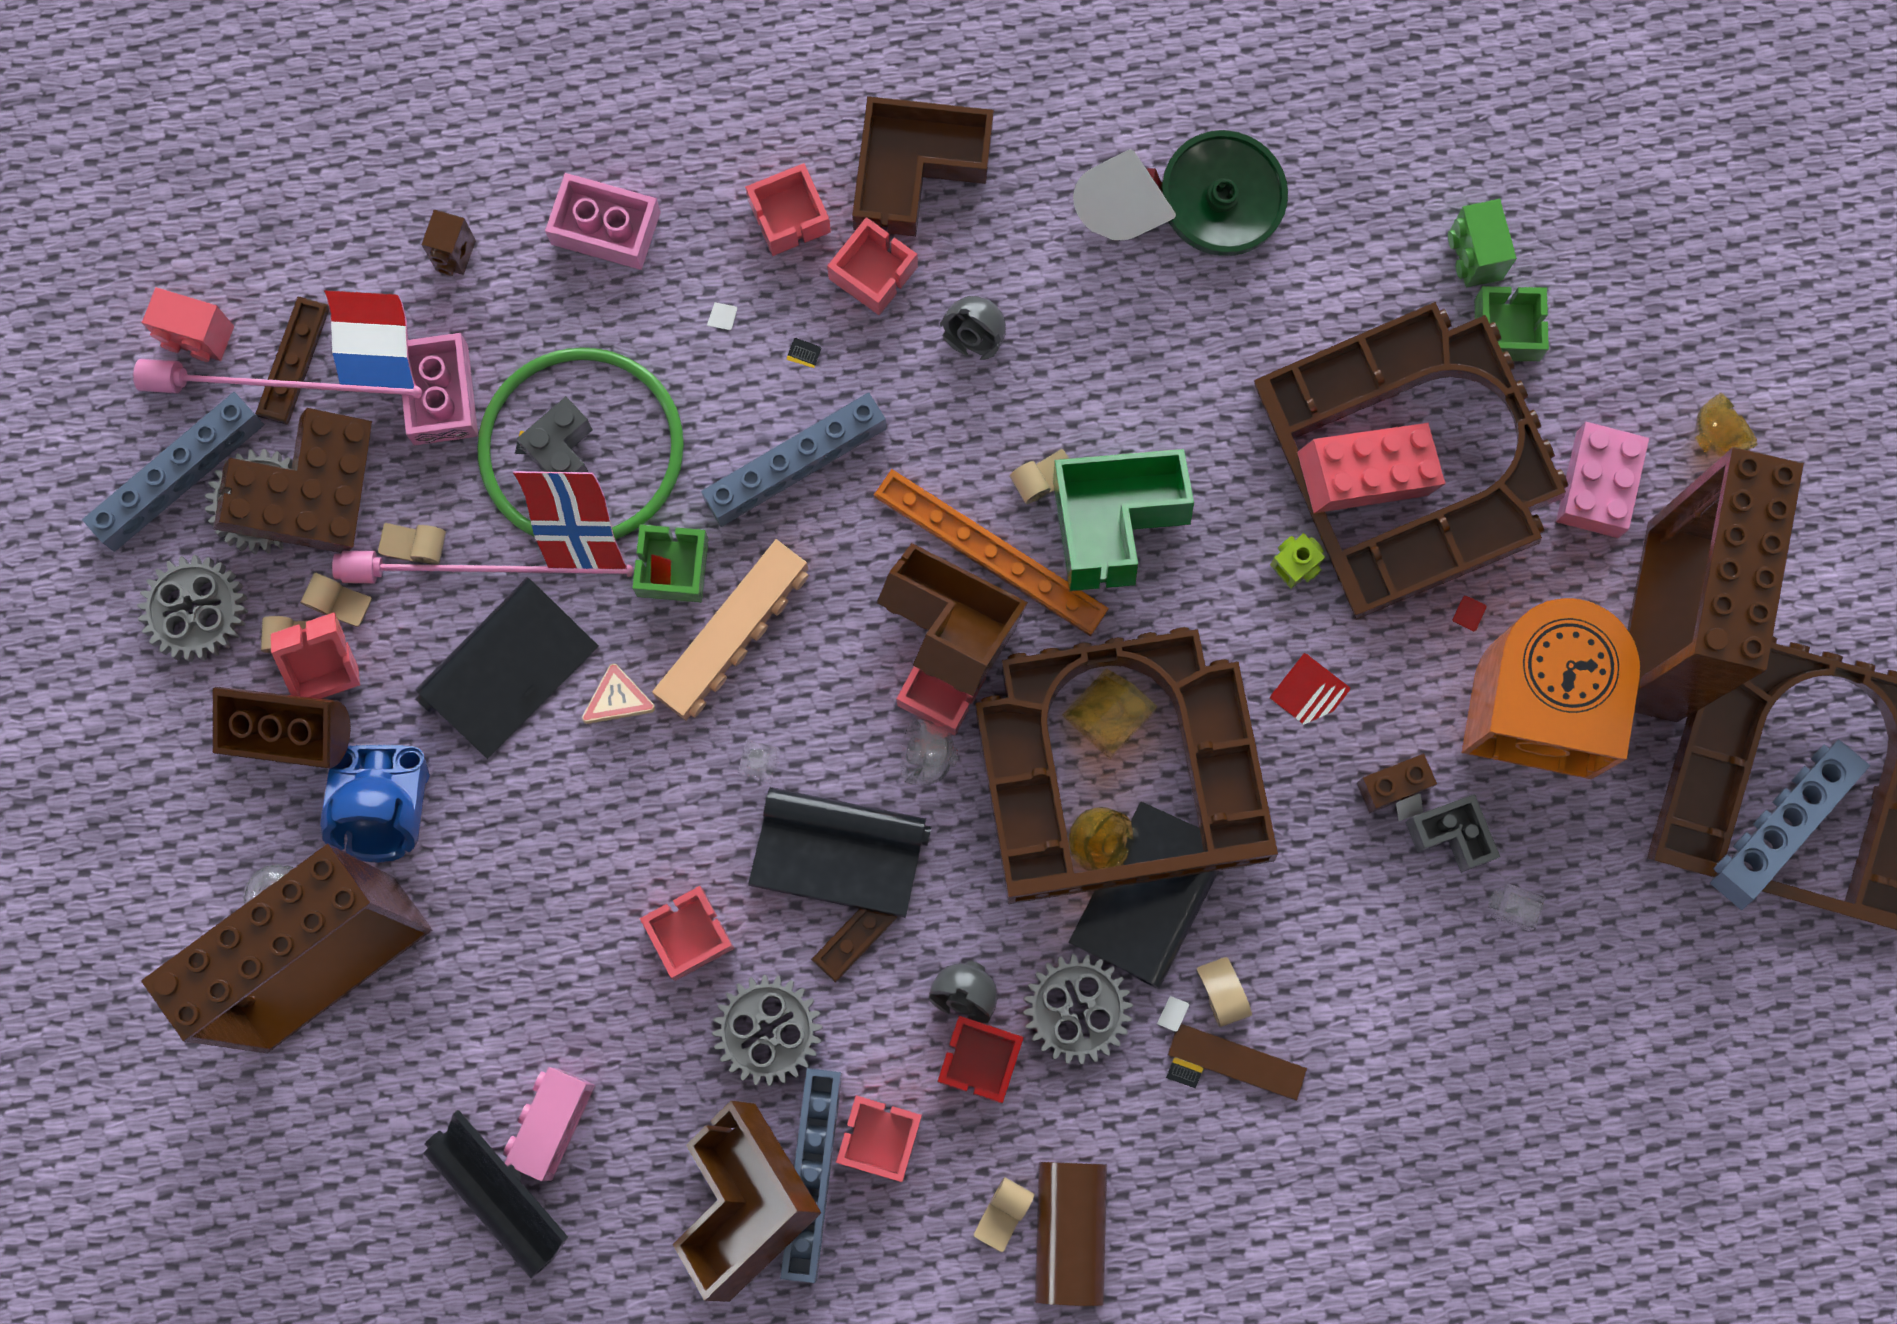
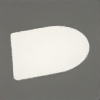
M1131 149L1086 171L1079 178L1074 189V207L1080 220L1092 232L1112 240L1132 239L1174 219L1176 213L1135 151Z

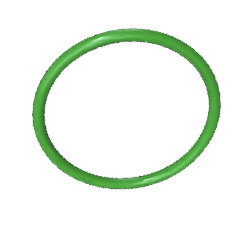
M580 347L558 350L542 355L520 367L509 376L496 391L485 410L480 425L477 445L478 464L484 486L499 511L516 527L534 537L531 520L524 517L507 500L493 472L490 445L497 415L507 398L521 383L547 367L578 360L598 361L617 366L637 377L653 392L665 413L671 439L669 464L659 489L639 512L628 520L612 527L615 540L633 532L639 528L640 524L643 525L652 518L665 503L676 484L681 469L684 448L683 430L677 408L665 387L651 372L634 360L621 354L598 348Z

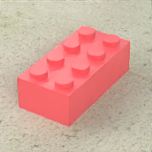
M1429 423L1317 438L1310 441L1297 452L1313 513L1424 497L1445 485Z

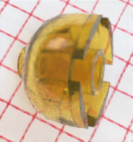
M1721 392L1700 409L1695 424L1699 435L1695 437V440L1705 453L1712 450L1719 457H1722L1732 447L1751 450L1758 445L1757 438L1742 415L1739 416L1733 409L1734 405Z
M1106 807L1085 810L1076 818L1069 831L1068 843L1071 856L1080 867L1087 871L1121 866L1129 853V849L1125 848L1127 838L1132 839L1133 837L1131 821L1126 814Z

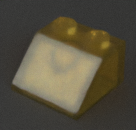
M1106 668L1062 716L1111 760L1155 713L1158 706L1134 684Z

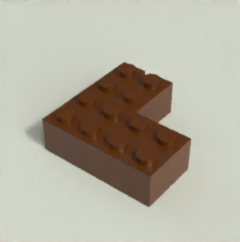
M867 96L852 213L853 230H856L867 217L881 228L888 227L889 234L916 237L924 177L986 184L994 110Z
M306 408L299 418L292 469L229 458L223 466L219 494L222 496L217 503L213 529L342 553L343 550L350 551L354 547L372 421Z
M913 543L910 544L901 556V559L890 570L877 600V604L885 607L889 612L899 614L916 623L920 628L929 630L925 635L913 666L923 670L927 675L936 677L952 685L956 690L971 696L975 694L1012 637L1028 603Z
M732 1100L710 1120L713 1126L705 1125L686 1144L690 1154L716 1196L717 1201L672 1244L704 1301L730 1302L822 1213L756 1104Z

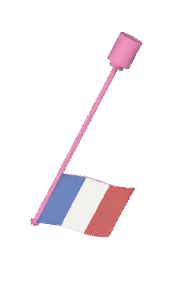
M324 290L331 312L332 353L340 384L188 375L186 369L183 368L179 361L139 359L133 371L136 389L145 392L179 393L186 386L187 381L413 395L414 399L422 395L421 388L415 386L408 355L406 314L400 296L396 294Z

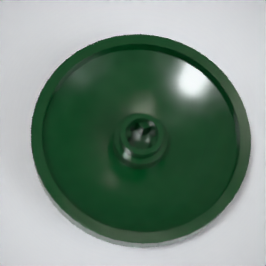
M1215 130L1189 139L1173 154L1161 181L1160 191L1176 213L1175 218L1168 221L1172 229L1193 248L1212 255L1235 256L1258 248L1276 231L1287 208L1288 186L1279 161L1261 142L1240 132Z

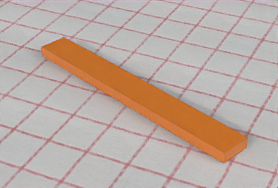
M890 470L874 493L876 499L1090 637L1108 612V607L1082 590L1070 591L1068 581L895 470Z

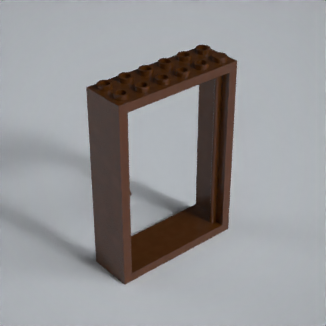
M1732 447L1648 521L1627 629L1635 642L1640 660V678L1634 713L1679 722L1767 671L1804 463Z
M327 843L150 973L141 982L182 1041L267 1054L433 930L395 877Z

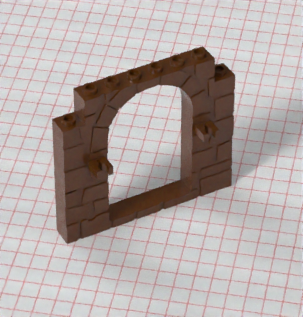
M1433 302L1254 380L1255 388L1356 620L1540 544L1542 539L1541 533L1545 532L1539 516L1537 514L1532 516L1531 512L1563 499L1566 491L1564 488L1568 487L1567 479L1561 468L1556 470L1551 460V458L1555 457L1553 448L1548 439L1542 440L1538 431L1541 428L1539 417L1534 409L1529 411L1524 401L1528 398L1527 391L1521 380L1515 381L1511 370L1515 369L1513 360L1508 351L1502 352L1498 343L1501 340L1498 327L1495 322L1489 324L1486 315L1448 330L1452 325L1446 310H1439L1436 302ZM1454 377L1476 381L1494 392L1506 404L1515 423L1517 434L1516 452L1506 472L1486 490L1343 551L1326 513H1313L1297 453L1299 450L1294 438L1385 399L1395 397L1399 393L1412 389L1415 386L1440 378Z
M1180 627L1171 630L1170 634L1163 635L1148 632L1132 640H1124V638L1117 637L1106 640L1105 644L1094 646L1091 643H1079L1074 645L1072 649L1059 651V648H1047L1040 651V654L1027 656L1026 653H1015L1002 660V675L1007 698L1001 699L1000 696L994 695L981 699V702L975 703L1008 904L1275 861L1278 851L1239 661L1229 663V660L1221 659L1211 662L1210 666H1206L1198 629L1189 630L1187 627ZM1123 666L1151 677L1170 697L1178 717L1204 852L1074 873L1047 724L1048 713L1056 695L1071 679L1089 669Z
M1773 636L1767 671L1687 716L1647 859L1714 878L1718 873L1713 868L1728 852L1763 727L1771 708L1789 688L1804 680L1818 676L1840 678L1859 687L1873 700L1881 711L1888 735L1887 754L1883 772L1881 773L1879 786H1874L1871 799H1874V803L1872 804L1867 828L1864 832L1845 901L1773 880L1766 885L1762 892L1897 930V671L1888 670L1886 675L1876 672V666L1870 663L1855 661L1854 665L1842 662L1843 656L1825 651L1822 652L1821 656L1809 653V646L1790 642L1789 647L1776 644L1778 638Z

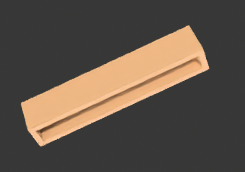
M775 539L652 691L655 698L685 721L690 716L694 718L698 716L706 705L704 698L711 690L714 692L718 691L727 679L725 672L732 664L734 666L739 665L748 652L745 647L752 639L757 641L762 637L768 628L766 621L773 613L776 616L779 615L788 603L786 597L793 588L799 590L809 576L806 573L808 571L807 562Z

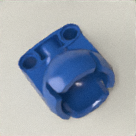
M404 745L348 746L340 763L328 771L320 821L322 840L325 844L328 843L343 850L345 849L344 837L346 834V853L364 862L395 861L402 858L406 851L410 853L419 839L425 784L430 777L425 756L421 749Z

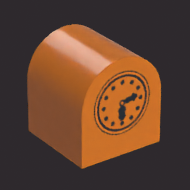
M1575 598L1546 601L1527 611L1487 648L1478 663L1473 681L1461 753L1591 780L1627 760L1640 678V660L1635 642L1624 624L1607 609L1595 603Z

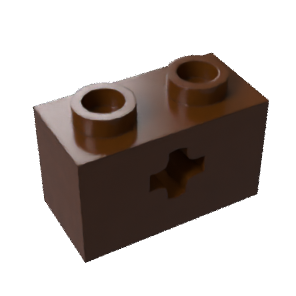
M434 209L421 245L437 272L453 276L454 273L464 275L476 240L465 218Z
M1424 753L1365 776L1357 782L1369 814L1416 794L1428 791L1437 785Z

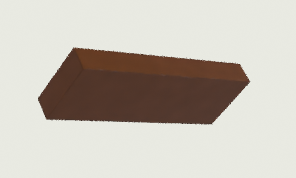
M858 909L811 960L836 983L898 916Z

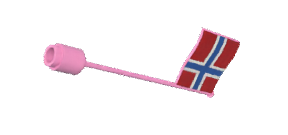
M513 471L524 493L534 537L547 566L383 564L382 558L377 557L375 551L343 550L341 554H334L332 562L334 580H341L342 583L375 584L377 577H382L383 571L627 574V577H631L634 569L631 565H626L613 535L604 493L595 475L589 472Z

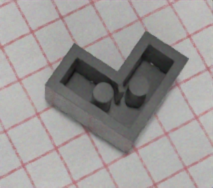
M565 396L522 433L517 440L522 449L543 472H588L585 464L571 449L593 429L588 419Z
M1475 794L1413 816L1405 822L1417 853L1449 842L1461 873L1492 862L1500 857Z

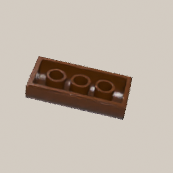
M213 688L214 754L329 769L338 765L343 759L348 748L351 732L349 713L343 703L234 688Z
M1039 1162L1035 1303L1068 1306L1104 1305L1107 1164Z

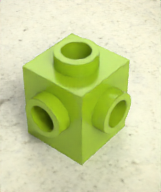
M1303 533L1297 539L1293 536L1286 539L1277 548L1280 553L1273 558L1270 564L1282 580L1292 589L1303 579L1307 583L1314 579L1322 571L1319 566L1325 559V556L1322 554L1324 551L1321 545L1314 538H1308Z

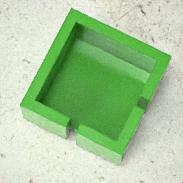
M1501 199L1462 207L1457 219L1454 220L1450 231H1448L1449 246L1451 249H1456L1460 259L1456 260V272L1459 279H1464L1466 288L1503 280L1517 258Z
M1482 286L1474 299L1475 319L1486 315L1489 324L1495 322L1501 335V340L1498 341L1502 352H1509L1513 361L1540 362L1549 350L1548 321H1544L1548 316L1547 288L1518 287L1510 298L1509 304H1505L1512 293V287Z
M640 524L636 552L640 560H635L632 587L636 596L702 603L709 542L706 531L676 528L675 535L678 542H675L669 527ZM652 554L671 560V585L651 583Z

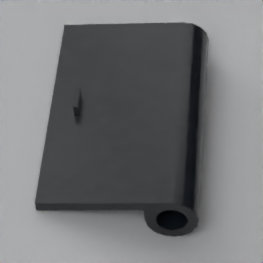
M526 577L415 689L419 693L415 700L428 712L434 708L488 759L599 645L531 579Z
M769 787L764 806L762 829L748 886L906 918L921 845L928 846L932 826L926 825V818Z
M1140 802L1107 868L1202 853L1204 849L1200 829L1153 806ZM1219 871L1095 890L1068 943L1127 971L1136 979L1160 989Z
M457 1110L452 1115L447 1132L443 1134L440 1130L425 1142L427 1149L423 1154L532 1279L555 1259L568 1236L521 1183L520 1179L522 1176L512 1164L507 1166L464 1115Z

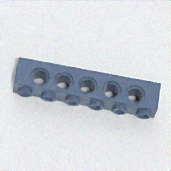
M235 392L231 393L85 516L82 521L104 545L115 552L261 429L264 423Z
M868 392L703 489L701 493L704 501L720 527L883 432L886 430V418Z
M1839 739L1830 748L1825 744L1820 747L1811 757L1815 764L1810 769L1804 766L1791 780L1796 784L1791 791L1785 788L1773 800L1772 803L1777 807L1772 813L1765 810L1752 824L1757 830L1752 835L1746 832L1734 844L1733 847L1737 850L1735 855L1731 858L1726 854L1713 868L1718 874L1712 879L1710 884L1741 911L1759 895L1871 766ZM1822 774L1826 775L1830 779V782L1827 781ZM1803 795L1811 801V804L1805 801ZM1783 817L1787 818L1792 823V826L1788 825ZM1764 839L1772 844L1773 849L1765 844ZM1744 862L1749 863L1752 866L1753 871L1747 869L1744 865Z
M806 1069L794 1168L822 1213L784 1249L780 1279L809 1283L817 1281L842 1080L841 1072Z

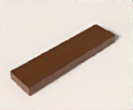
M297 296L268 380L304 382L330 309L329 305ZM265 386L255 414L258 417L288 425L301 388Z
M1183 1024L1174 1033L1167 1056L1185 1060L1209 1071L1294 1101L1298 1099L1307 1071L1306 1067Z

